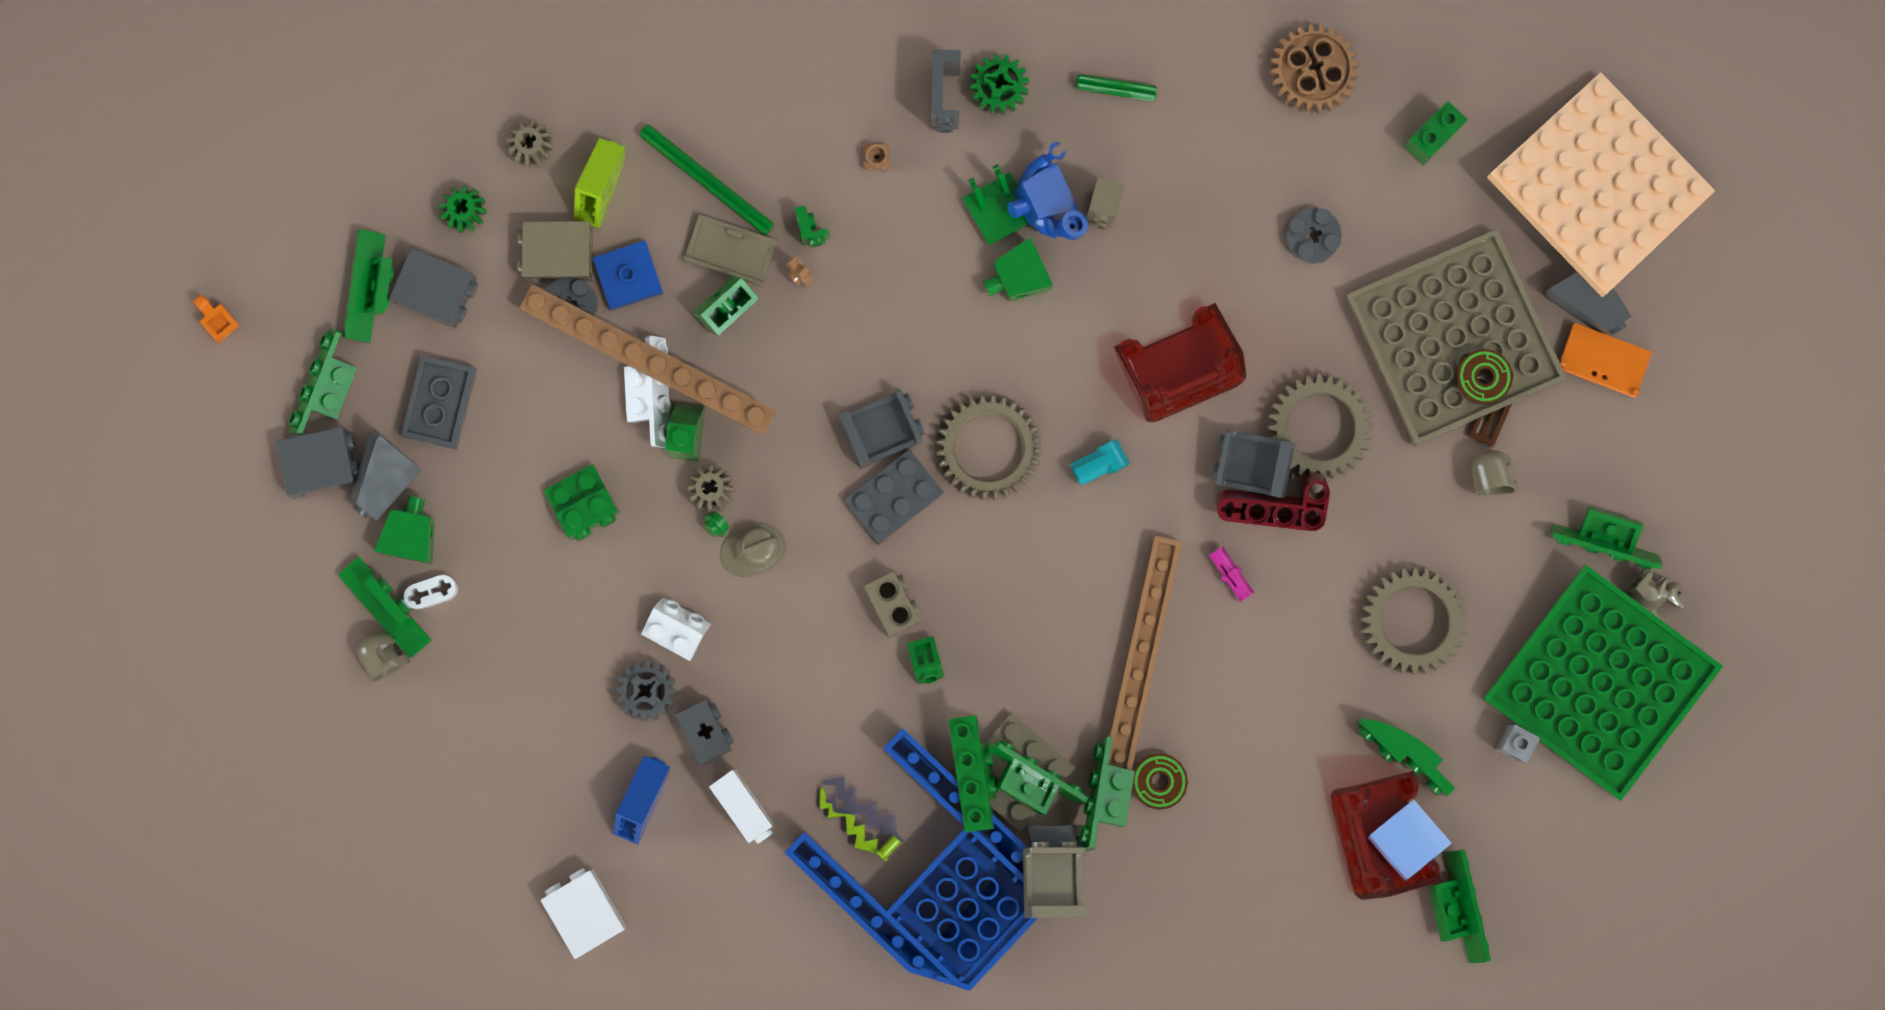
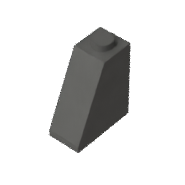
M1578 272L1543 293L1548 300L1591 329L1604 334L1610 331L1614 335L1627 327L1624 322L1632 317L1614 288L1604 297H1601Z
M375 429L369 435L350 497L356 503L353 508L364 518L370 515L377 521L419 474L421 469Z

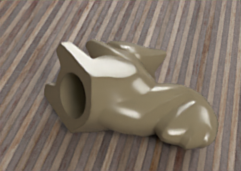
M1642 569L1628 585L1627 591L1632 599L1666 623L1665 616L1659 608L1665 602H1668L1674 607L1683 609L1681 587L1677 582H1671L1667 585L1668 578L1663 576L1654 582L1651 580L1653 573L1650 570Z

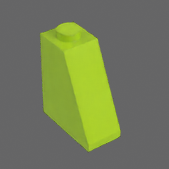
M599 138L575 187V221H589L593 227L600 229L624 165L625 146L619 145L614 141Z

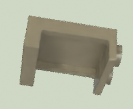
M589 221L523 222V230H518V245L522 247V257H518V273L522 274L525 281L553 278H579L584 281H592L593 227Z
M1032 842V847L1023 849L1024 918L1088 917L1087 905H1082L1081 856L1085 853V847H1077V842H1060V847H1049V842Z

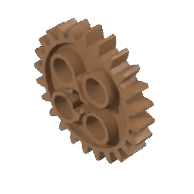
M1309 24L1307 32L1299 26L1296 30L1297 36L1289 31L1287 34L1288 41L1281 38L1278 43L1282 49L1275 48L1273 54L1278 58H1272L1270 61V65L1277 67L1269 73L1270 76L1277 77L1273 81L1272 86H1281L1277 95L1282 96L1286 94L1288 96L1285 101L1286 105L1292 100L1295 101V110H1298L1301 105H1305V113H1308L1311 107H1315L1316 113L1319 114L1324 105L1329 112L1333 108L1332 102L1340 106L1342 104L1341 97L1348 99L1351 95L1348 89L1354 90L1356 87V83L1352 80L1357 79L1359 73L1353 71V69L1358 68L1360 62L1352 61V59L1356 56L1357 51L1349 52L1348 48L1352 42L1349 41L1343 44L1341 40L1344 34L1341 33L1337 37L1333 36V27L1326 33L1324 32L1323 24L1320 25L1318 31H1314L1313 25ZM1304 47H1308V48H1309V50H1310V57H1309V54L1307 53V51L1304 49ZM1316 48H1326L1329 55L1325 57L1318 55ZM1299 56L1303 60V65L1296 66L1292 64L1290 57ZM1311 64L1314 68L1319 67L1320 70L1318 71V73H1316L1315 70L1309 69ZM1326 73H1336L1339 80L1337 82L1329 81ZM1319 81H1320V84L1322 85V87H1324V89H1325L1324 91H1321V90H1320V88H1319ZM1300 82H1310L1313 86V90H1303L1300 86Z

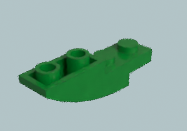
M1363 718L1356 722L1360 727L1358 733L1367 742L1373 741L1380 748L1377 752L1388 763L1391 761L1400 763L1406 758L1408 761L1405 765L1415 775L1420 773L1427 780L1425 785L1436 796L1439 794L1448 796L1456 789L1436 769L1443 759L1422 741L1399 728L1379 721Z

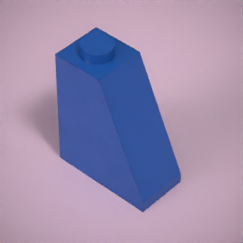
M643 757L616 812L613 835L639 845L668 778L670 766H667L663 760L656 757Z

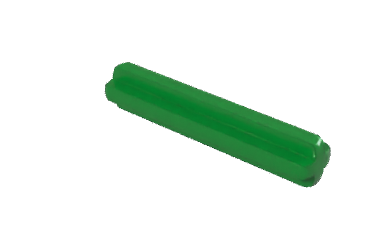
M1079 74L1076 81L1077 90L1146 101H1154L1157 94V87L1155 85L1085 74Z

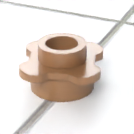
M866 144L864 146L863 152L866 154V161L863 165L866 170L871 171L874 168H881L885 171L890 168L891 163L888 160L890 147L888 144ZM879 155V159H875L874 156Z

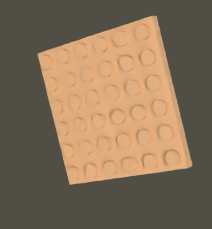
M1601 72L1487 176L1496 188L1601 297H1604L1715 192L1707 181Z

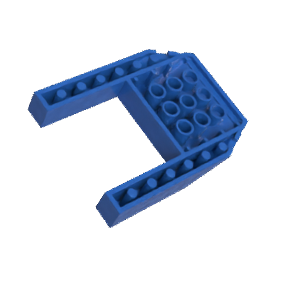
M902 728L883 749L964 826L957 779ZM993 814V829L966 832L964 828L888 909L806 831L785 852L789 858L908 972L968 991L985 976L1038 919L1024 918L1023 849L1027 848V846Z

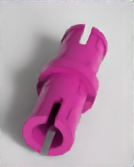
M1224 546L1209 555V558H1211L1222 574V581L1228 583L1239 599V602L1255 592L1241 574V567L1235 565L1224 549Z

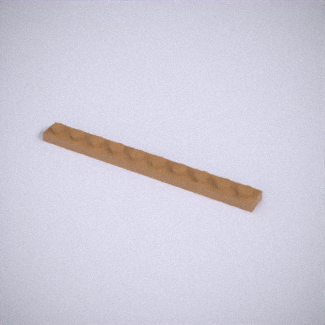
M533 284L519 308L525 313L762 436H765L777 413L771 407Z
M1154 536L1109 736L1113 737L1108 765L1132 770L1182 546L1181 541L1160 536Z

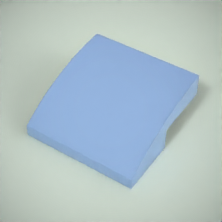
M1415 800L1411 801L1368 837L1404 881H1407L1451 844Z

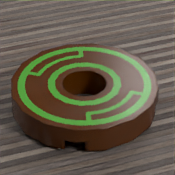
M1481 349L1471 352L1462 359L1456 371L1458 390L1465 399L1474 404L1487 405L1496 403L1507 395L1512 386L1513 373L1511 366L1503 355L1494 350ZM1479 370H1486L1490 373L1491 382L1489 384H1481L1478 381L1477 373Z
M1162 753L1149 755L1140 760L1133 770L1135 771L1132 786L1133 792L1137 799L1149 808L1157 810L1171 808L1178 804L1186 794L1188 785L1186 770L1181 762L1170 755ZM1158 773L1164 774L1167 778V785L1162 790H1157L1152 785V778Z

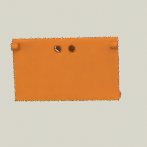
M1571 324V331L1559 361L1563 371L1636 398L1639 394V388L1652 352L1580 324Z

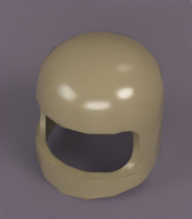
M1494 450L1480 453L1474 457L1470 467L1476 495L1511 494L1517 492L1516 480L1510 479L1506 471V467L1511 464L1508 455Z
M386 632L372 634L365 638L358 646V659L372 682L378 681L410 663L406 654L400 656L394 649L395 639ZM380 650L383 651L384 656H385L387 662H386V661L383 659V657L380 655V653H379Z

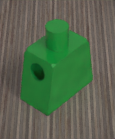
M1031 238L997 259L993 263L996 276L983 281L989 297L1004 290L1009 301L1045 293L1052 290L1053 283Z
M408 496L405 512L393 509L390 511L374 552L432 564L435 521L431 517L422 515L425 499Z

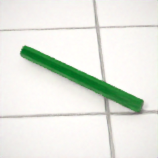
M647 124L640 132L642 139L762 234L767 235L773 229L774 223L654 127Z

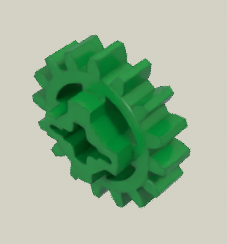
M994 54V59L991 62L985 57L983 59V67L978 64L975 66L978 74H971L970 80L975 82L970 85V91L977 92L973 96V101L981 100L980 109L983 110L989 106L990 114L992 115L996 109H1000L1001 115L1005 114V108H1009L1014 112L1016 108L1015 103L1020 105L1024 103L1021 95H1028L1029 89L1023 87L1029 84V78L1022 77L1026 73L1025 67L1018 69L1019 60L1016 59L1010 63L1009 55H1005L1003 60H999L998 55ZM998 68V70L994 71L991 74L987 73L992 69ZM1008 71L1015 76L1016 80L1010 78ZM998 80L1003 81L1001 89L995 88ZM981 86L983 87V89L988 90V92L991 95V98H988L984 94ZM1006 96H1012L1008 100L1001 101Z

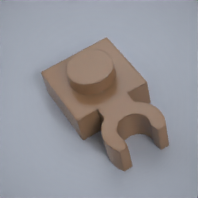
M794 256L786 263L789 270L787 276L795 285L798 286L801 283L807 288L814 282L809 268L805 267L797 256Z

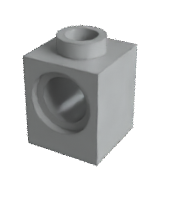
M1515 724L1507 725L1495 750L1518 763H1527L1540 738Z

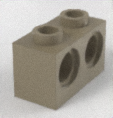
M1097 178L1086 217L1087 221L1091 222L1090 225L1092 227L1106 230L1107 227H1113L1124 184Z
M893 571L864 586L889 638L919 623L917 617L922 614L915 600L909 602L905 591L909 590L902 575L896 577ZM886 583L892 584L896 588L895 595L892 598H883L879 593L882 585ZM898 608L905 609L909 615L907 621L902 624L896 623L892 619L893 612Z

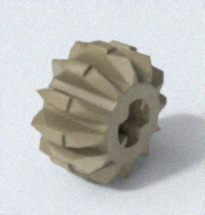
M530 120L528 127H526L523 121L519 122L521 128L519 131L515 128L510 130L514 137L506 139L507 144L512 146L507 151L510 156H515L514 161L517 164L524 161V165L530 168L534 160L537 166H541L539 158L543 157L547 160L550 158V155L545 150L554 149L553 143L548 142L553 136L551 132H545L546 126L544 124L536 127L535 121ZM530 139L533 141L534 147L532 148L527 147V141Z
M713 465L708 466V473L706 474L703 468L699 467L697 470L701 477L697 478L695 475H690L689 477L696 483V485H687L688 491L696 492L689 497V500L694 502L700 499L696 506L699 510L707 503V511L709 513L713 512V504L715 503L720 510H723L724 506L720 501L722 499L729 503L732 501L731 497L726 495L725 492L735 491L734 486L726 485L732 481V477L728 475L722 478L725 472L722 467L717 470L716 474H714ZM713 482L717 483L714 485L717 489L716 493L704 494L707 492L704 488L706 484L712 485Z

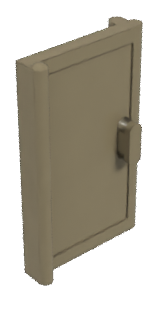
M699 213L683 260L731 277H741L746 282L762 287L778 240Z

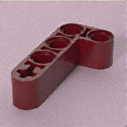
M1311 473L1302 482L1300 498L1289 496L1279 498L1262 493L1223 490L1217 495L1215 505L1219 517L1227 522L1317 531L1324 526L1326 521L1330 488L1322 474ZM1314 484L1323 485L1322 490L1318 493H1311L1309 491L1310 487ZM1228 502H1233V505H1230L1229 509L1224 508V506H1227ZM1241 503H1243V512L1240 511V508H1242ZM1255 504L1263 506V510L1259 513H1251L1249 511L1250 507ZM1283 507L1290 508L1291 512L1289 515L1283 517L1277 515L1279 509ZM1309 511L1319 512L1318 516L1313 520L1305 518Z

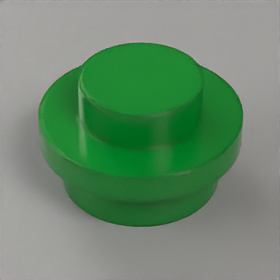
M716 511L711 515L706 514L704 516V528L713 537L718 535L723 538L726 535V530L729 528L727 521Z

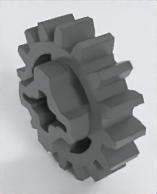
M646 660L644 667H641L639 662H635V670L632 671L627 667L625 668L626 678L618 677V680L623 685L622 687L615 688V691L622 693V696L617 699V703L624 702L626 704L622 711L626 713L631 710L632 719H636L641 714L643 722H647L648 715H651L654 720H658V712L665 715L668 714L665 708L667 704L674 706L675 703L670 700V696L677 695V691L671 690V686L676 683V680L667 679L670 671L667 669L661 672L662 664L657 663L654 668H651L649 660ZM651 672L656 675L648 680L643 679L639 674ZM631 682L634 685V691L629 699L628 687ZM664 684L665 695L663 700H661L659 688ZM642 685H653V688L650 690L652 694L650 698L647 696L640 697V694L643 692L641 689ZM642 703H650L654 708L641 710L637 706Z

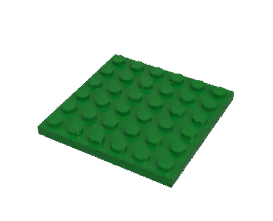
M1584 564L1482 699L1521 728L1539 737L1541 743L1615 798L1622 801L1723 668V665L1588 565Z

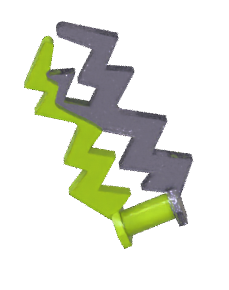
M845 777L824 780V785H838V800L846 799V808L836 809V796L827 800L824 788H820V809L829 808L828 818L846 817L847 835H856L854 848L876 853L883 860L887 861L888 856L901 842L905 841L898 834L895 814L878 818L877 802L858 806L856 804V788L846 790ZM868 814V829L883 826L881 835L888 833L893 835L878 850V839L865 841V825L854 826L855 816Z

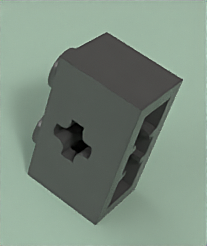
M705 699L675 715L700 766L732 751L730 745L734 743L733 738L727 728L722 730L718 719L722 717L715 703L709 704L708 700ZM705 724L707 727H713V731L710 732L712 738L708 739L706 736H700V732L703 730L701 725Z

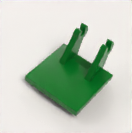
M998 164L992 167L995 173V181L979 188L974 178L969 179L968 182L972 193L962 198L989 246L1029 225L1024 215L1012 218L1009 214L1008 203L1016 200L1014 191L1019 186L1011 172L1005 175L1001 173Z

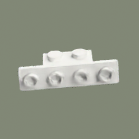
M656 336L645 337V343L668 354L665 338ZM629 366L624 367L627 422L649 421L651 446L665 448L671 409L669 387Z

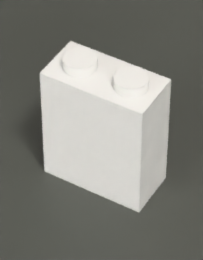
M737 770L730 771L709 786L748 843L754 840L757 844L761 843L773 834L770 829L775 824Z
M584 868L569 876L571 882L562 887L560 883H557L544 891L547 896L541 899L542 904L574 959L627 929L594 870L586 872Z

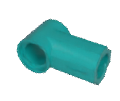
M1115 439L1097 448L1096 452L1071 463L1070 466L1081 486L1106 473L1108 475L1128 466L1130 462L1119 440Z

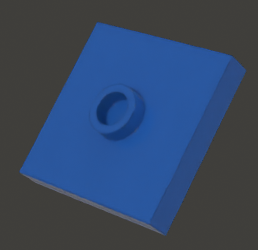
M645 240L593 257L611 311L663 294Z

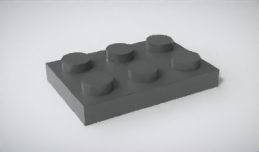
M421 355L401 437L457 450L477 369Z
M909 449L847 497L844 502L879 545L942 496L944 492Z

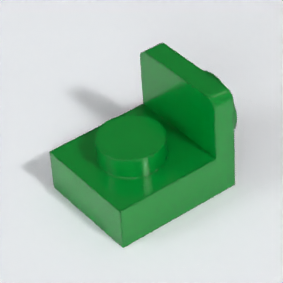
M806 205L795 208L803 245L809 244V247H817L825 244V240L830 239L828 228L812 232L811 229H816L813 212L807 213Z
M934 636L907 643L917 684H931L944 677Z

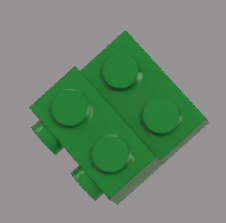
M593 464L544 490L561 526L570 540L576 538L577 541L588 537L592 534L591 529L598 525H601L603 528L616 521L615 516L620 514Z

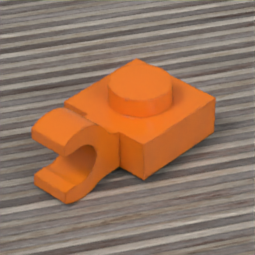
M202 294L193 300L194 304L205 315L199 322L217 343L220 344L241 326L221 303L214 308L212 303Z

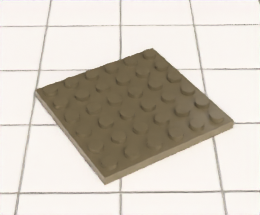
M1497 229L1345 296L1414 447L1567 379ZM1481 349L1494 350L1503 355L1509 362L1513 373L1512 386L1507 395L1498 402L1487 405L1474 404L1465 399L1458 390L1456 371L1462 359L1471 352ZM1479 370L1477 379L1481 384L1487 385L1491 382V375L1486 370Z

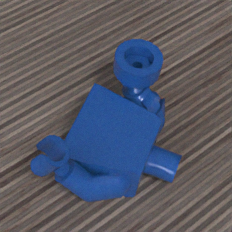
M1055 142L1049 147L1047 155L1043 153L1026 167L1018 180L1019 187L1014 191L1016 200L1008 203V211L1012 218L1024 215L1028 224L1034 226L1036 230L1045 236L1057 239V236L1068 240H1077L1087 231L1088 221L1081 212H1078L1079 208L1057 163L1052 164L1051 162L1054 159L1061 160L1066 155V151H1064L1061 155L1054 156L1053 149L1060 145L1059 142Z

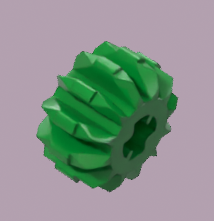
M463 185L459 193L456 187H452L453 195L451 197L448 194H443V198L447 203L439 204V209L444 211L440 217L443 221H448L447 227L451 230L457 226L458 232L463 233L467 226L472 232L475 230L473 225L475 221L480 225L483 224V220L479 215L487 214L486 208L481 207L486 201L483 197H478L479 192L476 189L469 192V188ZM465 204H466V207L468 208V211H467L466 213H463V212L461 211V214H460V211L458 210V208H459L461 205H463V207H465Z

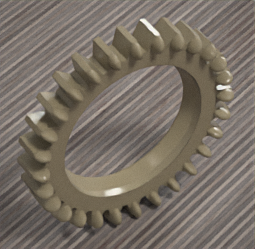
M1321 374L1316 375L1314 383L1309 375L1304 378V385L1297 379L1294 381L1295 390L1287 386L1284 389L1287 396L1279 394L1276 397L1282 405L1273 404L1271 406V409L1277 414H1270L1268 416V420L1275 424L1268 426L1267 431L1276 433L1271 438L1292 442L1288 433L1290 413L1294 406L1307 396L1313 394L1332 395L1340 399L1349 408L1353 416L1354 435L1349 446L1340 455L1331 459L1317 460L1305 456L1294 448L1290 470L1297 465L1298 476H1301L1305 470H1308V474L1318 472L1324 477L1326 472H1328L1331 479L1337 477V470L1344 475L1347 473L1346 465L1352 469L1357 466L1353 458L1360 461L1364 459V455L1360 450L1368 451L1370 449V446L1364 440L1373 439L1374 435L1367 433L1366 430L1373 428L1374 424L1365 422V420L1373 414L1372 412H1363L1362 410L1368 405L1367 401L1358 403V399L1362 395L1361 392L1351 395L1354 385L1351 384L1345 389L1342 388L1344 381L1342 378L1335 385L1333 384V375H1329L1325 383L1322 380Z
M981 394L978 404L970 397L968 408L960 402L958 403L960 413L951 409L949 413L953 421L943 419V423L948 429L938 430V433L945 437V439L936 440V445L944 447V449L936 452V456L945 457L939 463V467H949L944 473V477L947 478L954 475L955 477L951 485L954 487L961 482V493L971 488L972 498L975 497L978 491H981L982 500H986L988 492H991L994 500H997L998 491L1001 490L1004 496L1008 497V487L1018 492L1017 481L1026 485L1028 481L1024 474L1034 475L1035 472L1029 465L1038 466L1039 461L1032 456L1041 454V449L1033 447V445L1041 443V438L1032 437V435L1038 432L1039 429L1038 427H1028L1033 421V417L1023 419L1022 417L1026 409L1022 408L1016 412V401L1010 406H1006L1005 396H1003L999 403H996L995 394L991 395L989 402H986L984 395ZM995 415L1004 418L1015 427L1020 436L1022 444L1020 460L1014 470L1001 479L985 481L974 478L958 462L955 451L957 436L962 427L975 417Z
M1412 568L1410 576L1406 569H1401L1400 578L1395 572L1389 574L1390 582L1385 578H1381L1379 581L1382 588L1377 586L1371 588L1376 597L1370 595L1365 597L1371 606H1363L1361 609L1369 614L1368 617L1360 619V622L1369 624V627L1361 630L1362 634H1371V637L1365 641V644L1375 643L1376 645L1371 654L1382 652L1379 662L1383 663L1390 659L1389 669H1394L1399 663L1400 673H1405L1408 666L1411 674H1417L1418 667H1420L1423 674L1428 673L1429 664L1434 670L1440 669L1438 660L1443 664H1448L1449 660L1446 654L1453 657L1456 656L1458 653L1453 648V645L1462 647L1464 644L1457 637L1466 636L1468 633L1460 628V625L1469 623V620L1460 618V615L1468 612L1465 608H1458V605L1464 599L1463 597L1453 598L1458 589L1447 590L1446 588L1450 582L1448 579L1438 583L1439 573H1435L1430 579L1429 569H1424L1421 576H1419L1417 568ZM1411 587L1427 589L1437 595L1447 609L1449 625L1446 636L1435 649L1427 653L1408 654L1395 648L1384 634L1382 628L1384 606L1395 593L1402 589Z

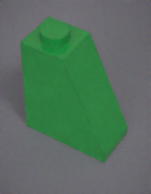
M676 404L668 422L665 451L671 459L699 461L705 406Z

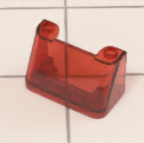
M1216 303L1197 309L1192 317L1191 327L1145 347L1141 345L1139 340L1132 339L1124 340L1119 345L1114 346L1116 357L1147 422L1160 421L1234 389L1245 381L1247 374L1244 352Z
M1414 770L1337 788L1331 792V807L1351 887L1359 899L1391 897L1442 882L1440 867L1434 858L1407 881H1404L1368 839L1374 831L1408 805L1409 800L1417 796L1419 785L1415 778Z

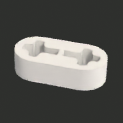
M439 575L409 586L404 592V601L410 608L416 610L425 609L453 599L457 594L458 585L452 577ZM443 580L446 584H451V588L447 590V595H444L442 592H433L434 589L441 587V581ZM416 589L420 593H429L428 596L421 598L420 604L416 601H411V597L414 596V590Z

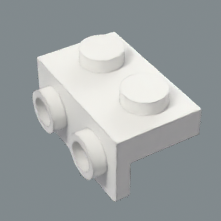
M661 598L653 608L641 635L691 661L711 623L706 621L701 615L691 613L680 607L677 602Z

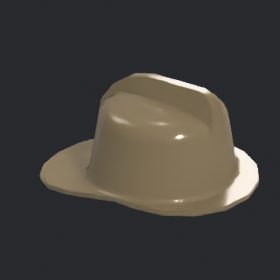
M767 524L756 525L727 538L721 548V562L725 569L733 575L741 577L752 575L778 564L785 555L786 542L781 531L774 526Z

